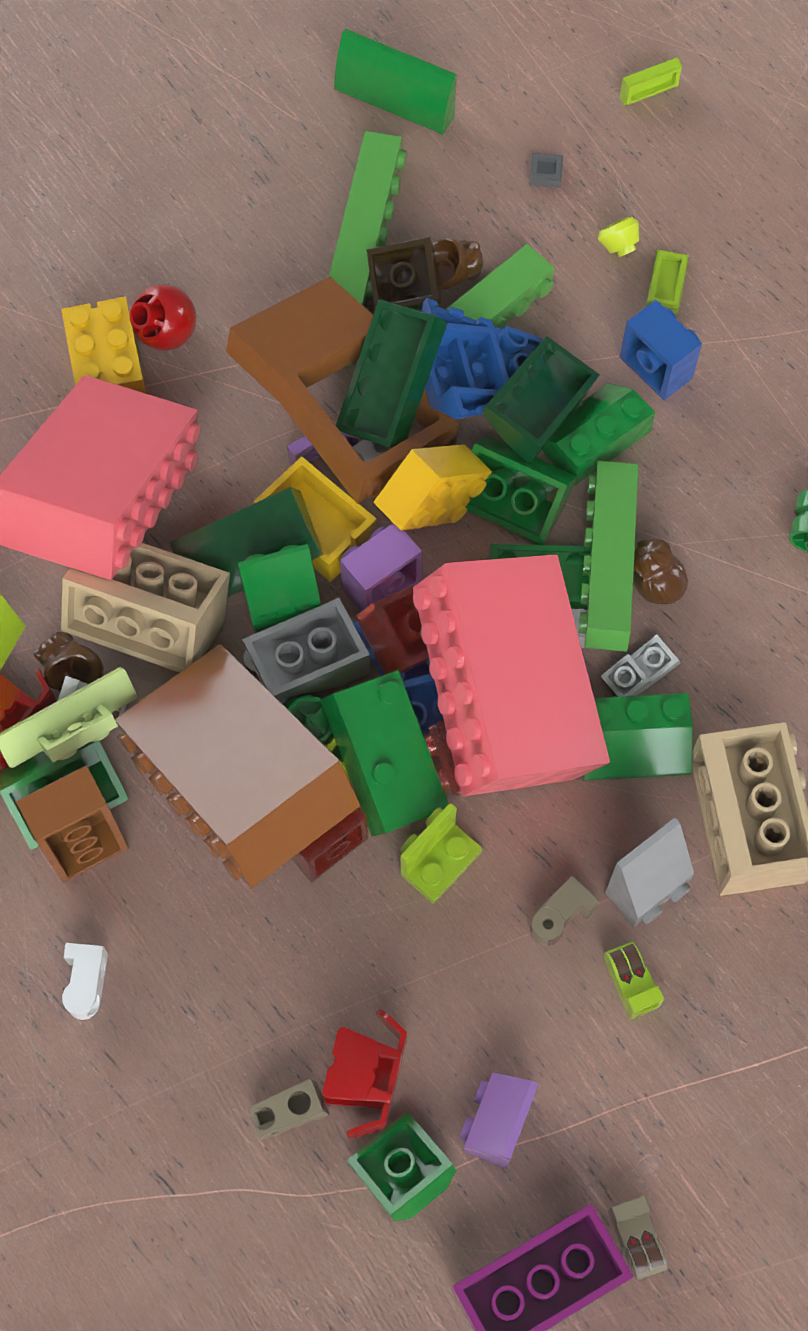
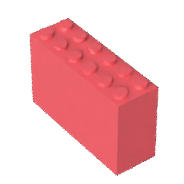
M84 375L0 475V545L112 580L120 568L124 569L133 549L141 546L147 529L155 526L159 512L162 508L166 509L168 507L175 489L179 490L182 487L187 472L194 470L198 460V452L194 451L200 434V424H197L198 409Z
M558 555L445 563L413 587V602L419 612L422 625L421 636L427 646L430 659V674L435 680L438 693V708L441 714H443L447 731L446 742L452 752L455 765L454 776L457 784L460 786L462 797L572 781L610 763Z

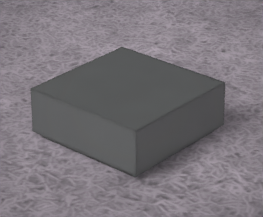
M532 153L529 185L560 188L563 155Z

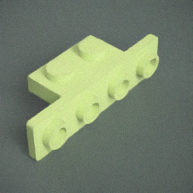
M119 667L1 732L0 751L8 766L13 768L42 751L52 762L65 760L72 757L78 748L89 742L100 741L108 736L112 729L118 727L111 713L137 699L136 691L126 671Z

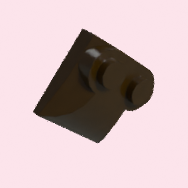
M430 237L366 249L375 309L379 300L422 310L423 302L427 298L437 301V304H441V286L437 258Z

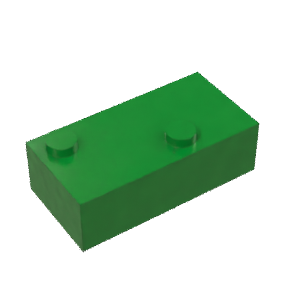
M399 670L336 692L320 700L372 837L388 833L426 818L437 808L440 807L444 810L449 805Z

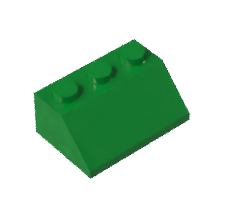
M608 383L578 404L542 451L556 467L577 476L574 486L587 478L589 474L596 471L598 461H611L649 434L655 411L634 389Z
M488 435L484 436L474 444L472 452L492 472L485 480L486 487L478 496L470 497L471 500L466 505L467 511L535 543L544 545L568 501L577 476L536 457L529 464L508 444Z
M689 693L594 698L610 763L585 774L584 781L692 774L693 724Z
M100 741L87 743L78 748L72 757L65 760L52 762L42 751L13 768L8 767L0 771V794L31 850L39 845L32 835L16 801L87 765L109 809L129 800Z

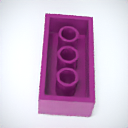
M591 1203L452 1286L451 1290L473 1331H546L634 1276Z

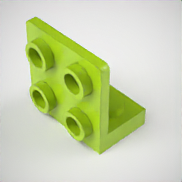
M452 803L444 810L440 807L437 808L425 823L428 827L419 836L416 834L410 836L400 849L402 852L400 860L401 876L432 904L445 893L482 853V847L455 825L457 808Z

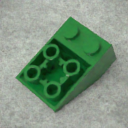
M308 544L302 546L289 545L282 548L279 552L268 555L255 554L246 558L245 561L238 562L246 607L254 634L321 606Z

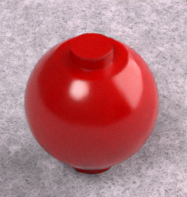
M168 284L153 285L143 290L135 299L129 313L135 335L143 344L155 350L169 351L182 346L190 339L196 327L197 316L192 300L184 291Z

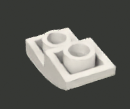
M655 635L631 656L629 654L624 656L602 674L601 677L618 697L637 696L678 666L680 661L661 638Z

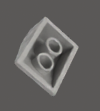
M340 598L242 639L265 688L276 699L337 688L371 673L370 654Z
M676 818L672 819L617 862L605 894L633 927L641 921L646 925L663 912V909L660 907L670 898L674 903L677 902L691 889L688 884L694 875V870L681 825Z

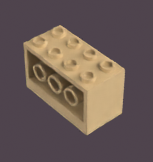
M142 543L139 548L133 549L124 569L120 568L112 580L73 568L67 571L62 578L61 631L180 673L206 654L224 626L230 573Z
M786 722L701 734L692 751V775L720 896L803 884L808 880V803H806L803 790L806 788V780L803 769L797 768L794 756L797 754V743L794 734H789Z

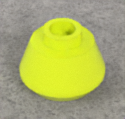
M632 216L614 222L601 229L597 239L610 254L617 252L618 257L624 256L636 250L634 244L639 242V222Z

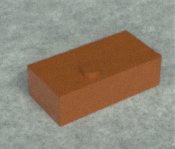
M87 765L16 801L37 844L63 883L129 849Z

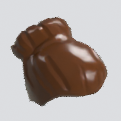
M444 238L433 243L441 290L452 288L467 279L474 280L481 274L483 259L478 242L456 241L451 238Z
M661 539L638 542L634 551L633 585L646 601L655 604H672L679 601L687 589L688 578L685 568L672 554L670 545Z
M57 632L50 635L41 643L38 650L34 652V657L45 667V681L48 686L55 690L61 691L65 676L80 680V682L90 684L104 676V666L99 656L90 648L75 642L69 633Z

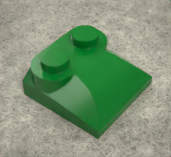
M408 1111L347 1160L350 1167L394 1222L405 1221L414 1217L449 1187L456 1173L453 1163Z

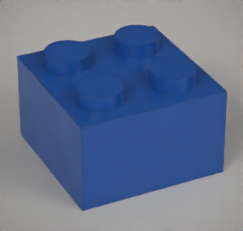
M655 300L626 322L619 358L661 399L666 400L693 379L702 343L696 333L690 329L687 330L669 308H664Z

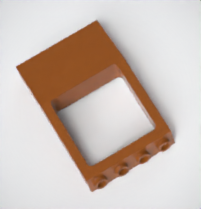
M328 277L230 327L226 352L281 403L358 504L368 497L373 498L383 490L411 449L455 445L457 442L455 437L460 422L431 408L425 389L416 413L417 418L425 429L369 462L363 461L307 389V387L359 359L373 318V314L334 279Z

